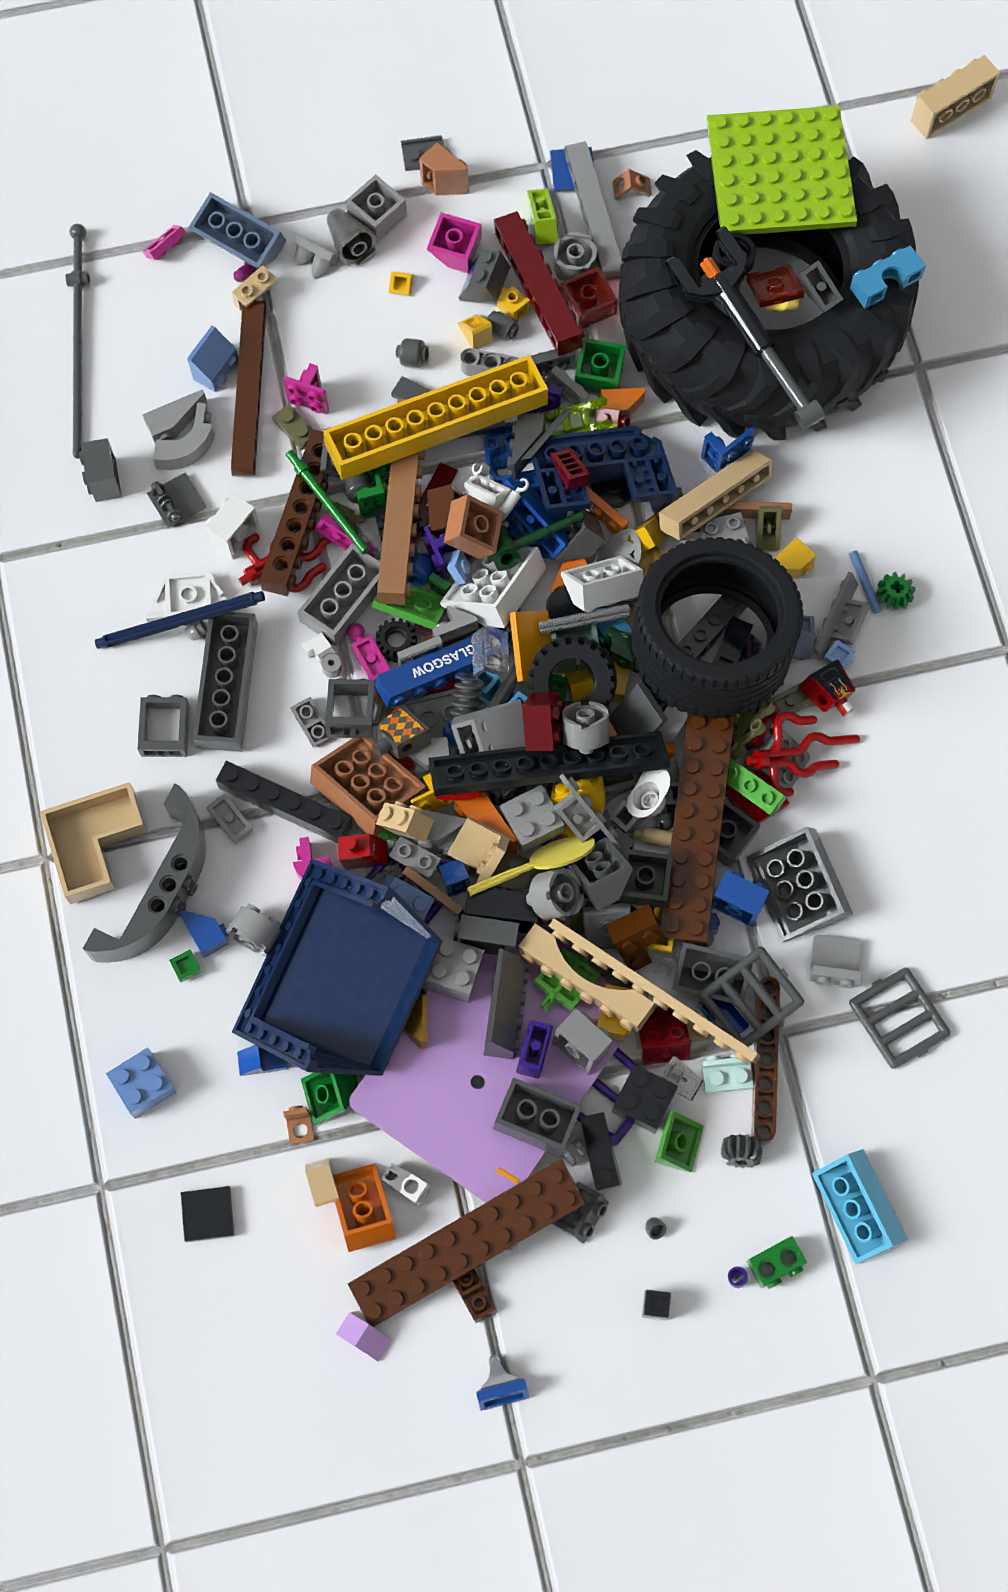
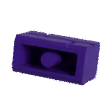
M530 1020L516 1073L536 1079L540 1078L554 1026Z

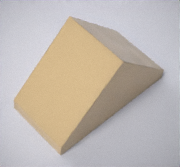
M329 1158L306 1164L305 1173L315 1207L339 1201Z

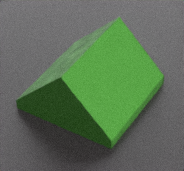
M669 1110L655 1163L691 1173L704 1126L675 1111Z

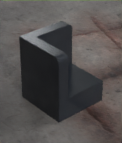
M645 1290L642 1318L667 1320L669 1318L671 1292Z

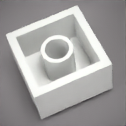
M233 493L229 499L226 498L221 503L220 510L207 520L205 527L211 546L233 560L242 549L244 540L254 534L260 526L255 507Z

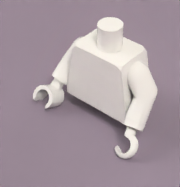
M481 463L473 464L472 472L474 475L464 482L465 490L463 496L468 494L503 511L502 521H504L521 498L519 494L529 488V481L525 478L520 479V482H526L525 487H517L515 491H511L510 488L485 477L490 471L488 465Z

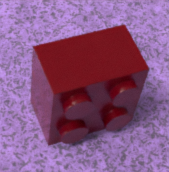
M532 692L522 705L526 751H554L561 742V713L564 709V700L560 699V692Z

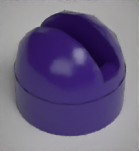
M733 1267L728 1272V1281L734 1288H742L748 1282V1274L742 1267ZM741 1275L744 1276V1278H742L738 1282H733L734 1280L738 1279Z

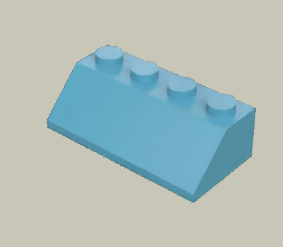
M864 1149L847 1154L812 1173L855 1264L908 1240Z

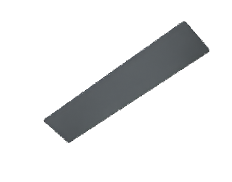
M575 407L564 409L521 460L532 458Z

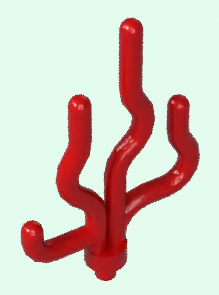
M257 533L248 536L243 543V551L253 565L244 569V575L238 578L242 586L247 583L254 585L260 581L268 557L267 555L260 560L251 548L260 539ZM326 537L321 538L311 552L302 553L303 562H309L318 558L324 548L332 543V541ZM321 562L306 572L302 581L295 584L294 589H290V592L298 593L304 591L310 586L314 577L327 569V565Z
M785 711L780 713L773 722V746L768 750L755 751L753 756L747 757L746 762L748 766L753 765L757 770L769 769L771 786L786 797H791L794 795V789L781 787L779 767L787 768L797 777L808 778L820 770L836 769L840 763L838 760L818 761L812 763L806 769H801L793 761L785 757H795L804 754L815 741L829 746L856 744L860 741V736L854 734L830 737L822 732H813L808 734L799 746L782 748V725L784 721H790L796 725H813L818 721L814 715L799 716L794 712Z

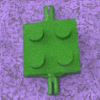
M563 947L559 949L564 960L582 978L593 984L598 980L600 973L591 968L587 962L591 957L590 954L586 958L581 954L579 956L572 954ZM541 972L533 983L547 995L540 1004L541 1009L544 1008V1011H548L553 1003L557 1002L572 1012L582 1000L579 997L580 993L574 989L571 991L567 990L559 983V979L554 976L550 978Z

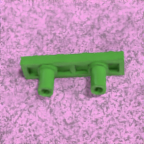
M730 757L727 784L768 814L774 816L787 797Z

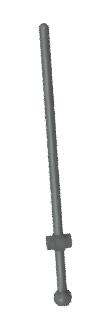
M74 224L69 230L70 236L74 239L73 271L65 275V280L68 287L73 286V456L79 459L82 438V287L90 284V276L87 271L82 272V239L86 237V228L82 224Z

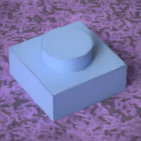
M837 639L823 660L830 664L838 659L845 669L856 652Z

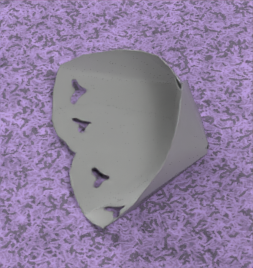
M632 528L621 530L609 538L597 553L595 562L622 556L636 566H639L641 542L635 530ZM629 535H631V540H633L634 543L627 541ZM633 550H635V552L633 553L634 559H632V556L630 555V553H632ZM638 597L631 601L623 600V602L635 605L637 604Z

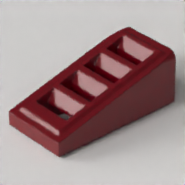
M572 448L550 454L567 490L588 485L590 475Z

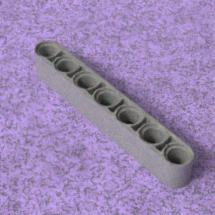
M586 141L564 146L565 157L590 240L597 247L596 262L602 279L620 276L621 256Z

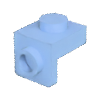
M456 550L443 554L444 564L457 585L466 583L471 565L461 550Z

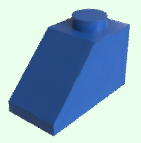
M455 858L443 861L442 865L438 867L447 895L452 897L467 892V888L470 886V879L463 862L455 860Z
M184 910L179 912L204 958L229 945L226 939L229 935L226 933L227 929L223 923L218 925L215 918Z

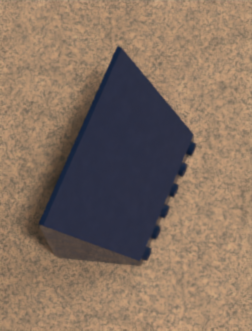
M311 858L279 927L281 931L262 964L232 1033L309 1073L382 1076L389 1064L395 1046L399 1042L404 1026L409 1020L410 1013L429 975L435 957L439 953L443 940L392 888Z

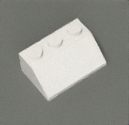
M622 556L561 571V577L573 604L585 612H590L598 607L613 606L616 602L623 600L631 601L638 597L643 581V569Z

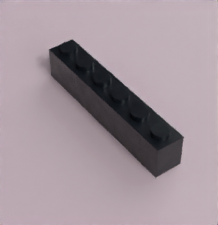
M227 760L215 780L220 790L335 843H338L339 837L348 836L353 826L351 817Z

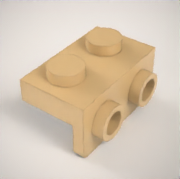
M262 265L231 292L234 306L240 311L242 310V304L245 307L250 306L277 282V277Z

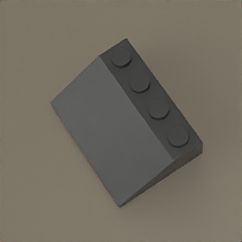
M805 827L746 857L756 881L765 885L766 889L770 891L765 903L782 942L829 926L853 914L816 829Z

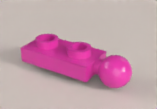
M327 513L322 516L314 528L316 532L345 551L351 544H354L334 517ZM365 543L369 548L367 554L374 558L375 548L373 545Z
M359 623L349 625L347 635L351 640L356 641L351 644V648L368 679L375 680L376 682L377 675L391 669L373 637L369 635L364 638V627Z

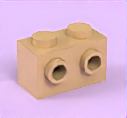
M395 801V804L384 803L376 824L394 834L426 842L434 820L423 815L424 810L416 806L410 805V808H408L407 805Z

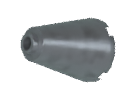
M341 208L332 210L327 216L326 221L340 260L347 266H351L350 264L354 263L357 265L365 263L376 251L374 248L376 243L378 244L376 235Z

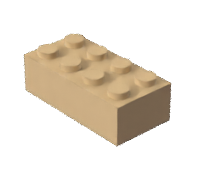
M985 55L971 60L961 70H955L948 78L940 79L933 87L928 90L924 89L918 94L911 118L912 124L927 139L991 99L1000 71Z

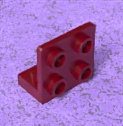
M655 1007V1010L639 1031L642 1065L690 1060L691 1042L687 1024L673 1016L674 1010L670 1007L667 1011L661 1007Z

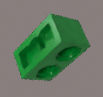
M793 1236L746 1261L759 1286L762 1288L767 1285L769 1289L782 1283L780 1279L782 1276L789 1274L790 1277H793L804 1271L802 1266L807 1263ZM784 1252H790L794 1255V1264L788 1265L783 1261L782 1255ZM767 1263L772 1266V1276L767 1277L762 1274V1264Z

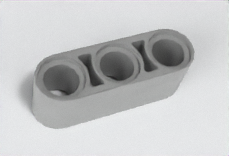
M467 348L460 355L461 371L467 376H473L492 369L487 367L488 365L498 367L519 358ZM467 361H474V363H471V364L466 363V362H467Z

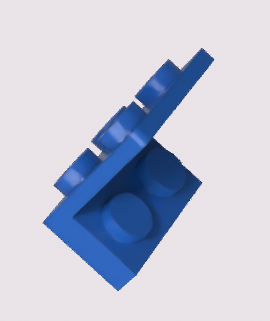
M753 427L749 428L728 446H725L724 441L719 436L716 437L712 432L708 433L704 437L701 458L718 473L752 450L755 429Z

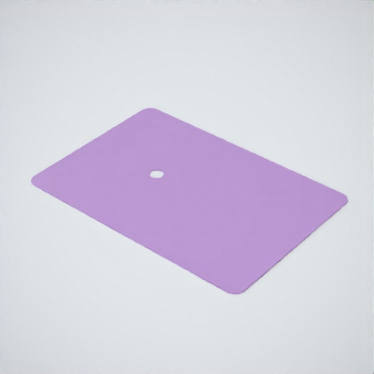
M537 920L538 926L550 934L553 933L554 930ZM517 933L514 955L518 957L521 955L518 946L527 935L525 933ZM555 937L559 949L563 947L572 954L580 955V953L572 948V942H569L567 945ZM484 953L469 1002L428 991L426 993V1048L420 1049L402 1031L399 1042L395 1046L383 1075H365L350 1096V1106L355 1112L486 1203L517 1185L510 1179H506L505 1176L496 1173L498 1167L520 1179L519 1184L528 1178L546 1152L493 1129L513 1077L579 1104L622 1041L613 1040L607 1055L587 1075L552 1044L556 1029L572 1012L557 1002H554L548 1011H544V1008L541 1009L540 1004L547 995L533 984L534 980L541 973V967L534 962L532 965L526 962L525 969H529L528 983H523L522 991L526 992L525 1006H520L519 1014L523 1015L522 1029H517L516 1037L520 1038L519 1052H514L512 1059L484 1056L495 966L498 956ZM592 956L588 959V964L592 962ZM599 976L594 984L605 988V984L609 983ZM581 1000L575 1009L587 1013L591 1017L592 1023L597 1026L600 1007L593 1002L588 1004ZM530 1020L554 1026L539 1079L516 1073ZM480 1075L484 1078L485 1085L481 1089H475L471 1086L470 1081L473 1076Z

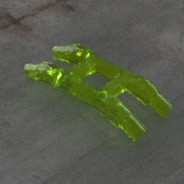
M606 397L537 413L545 414V421L556 419L564 409L575 407L563 420V430L553 432L551 435L602 430L612 425L609 419L594 423L590 421L589 410L605 406L607 404ZM580 413L582 426L572 428L570 415Z

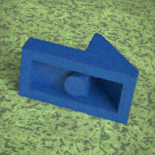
M257 1045L237 1052L240 1076L288 1070L287 1061Z

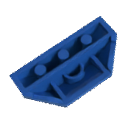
M509 478L502 484L510 488L511 491H515L517 487H525V485ZM530 487L519 494L521 498L504 520L509 523L507 530L516 539L544 528L546 525L548 526L560 521L557 517L546 512L542 497L536 490ZM566 528L525 547H538L542 558L554 560L568 545Z

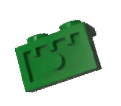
M379 474L374 475L375 487H364L360 491H356L359 513L367 517L366 519L374 517V509L386 507L388 490L386 482L380 480Z

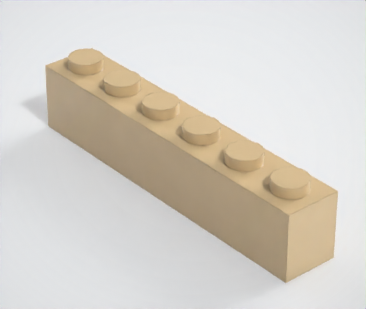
M753 449L661 510L659 512L660 530L679 541L772 478V459Z

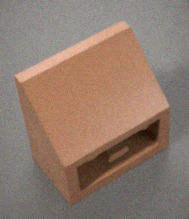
M435 143L419 158L421 183L435 195H464L469 192L468 166L463 160H458L453 156L447 147H442L439 143Z

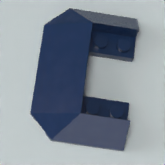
M636 426L551 435L531 458L546 512L560 520L566 518L569 511L590 509L591 505L586 486L570 490L566 489L550 457L551 453L572 448L586 467L590 475L589 483L626 479L633 504L649 502L653 512L678 495L662 441L654 436L652 438L646 436Z

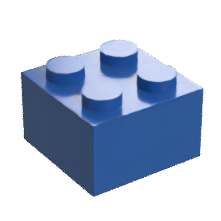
M726 870L714 894L712 908L753 928L770 891L760 882L753 881L752 883L744 879L741 873Z

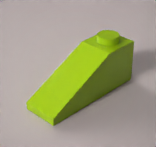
M548 188L528 190L527 196L536 244L549 245L557 242V220Z

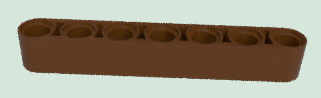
M771 976L762 978L760 981L762 985H770L774 989V993L770 995L780 1007L779 982ZM756 993L755 1016L763 1024L770 1018L764 1017L761 1009L768 1007ZM779 1024L769 1031L773 1038L772 1041L767 1042L760 1038L754 1042V1051L760 1056L767 1055L772 1060V1064L768 1066L763 1065L760 1058L756 1064H753L754 1088L752 1095L751 1135L757 1137L761 1141V1145L770 1143L776 1133ZM767 1079L771 1083V1088L767 1090L761 1088L759 1080ZM758 1104H768L770 1113H761L758 1109ZM758 1128H767L770 1136L768 1138H761L757 1132Z

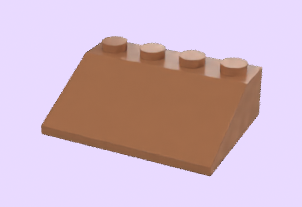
M352 738L311 765L310 783L343 813L351 817V820L366 833L377 837L386 830L376 824L384 803L395 804V801L407 805L409 808L412 805L411 799L420 796L426 790V786L388 753L379 757L372 748L375 742L371 738Z

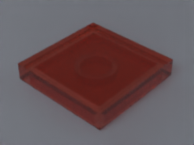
M790 265L746 275V281L760 308L804 298V290Z

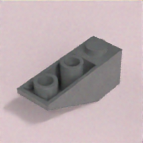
M523 413L518 415L517 422H513L512 435H515V438L510 440L512 456H508L507 469L511 470L512 479H516L531 461V458L521 459L545 432V414Z

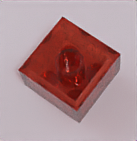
M599 266L560 283V293L565 294L569 310L573 309L578 326L581 325L582 328H586L617 314L618 299Z

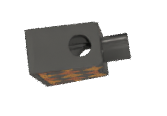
M400 704L377 726L379 741L372 748L379 757L390 751L397 759H402L431 744L430 730L407 708Z

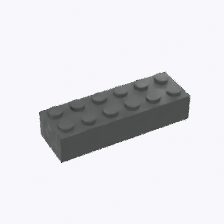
M230 612L208 619L192 738L196 748L242 752L258 629L255 614Z

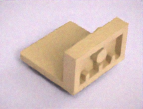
M467 817L448 850V855L476 869V873L479 874L476 883H479L492 876L506 852L510 838L471 817Z

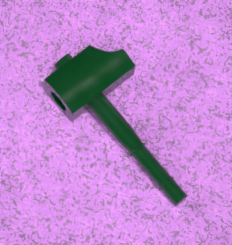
M582 511L577 512L514 541L506 526H501L497 551L495 554L487 556L489 563L494 561L498 571L511 569L521 561L518 549L539 541L548 535L551 536V534L584 520L585 517Z
M610 626L603 643L609 651V656L619 667L627 668L637 673L632 660L633 655H631V636Z

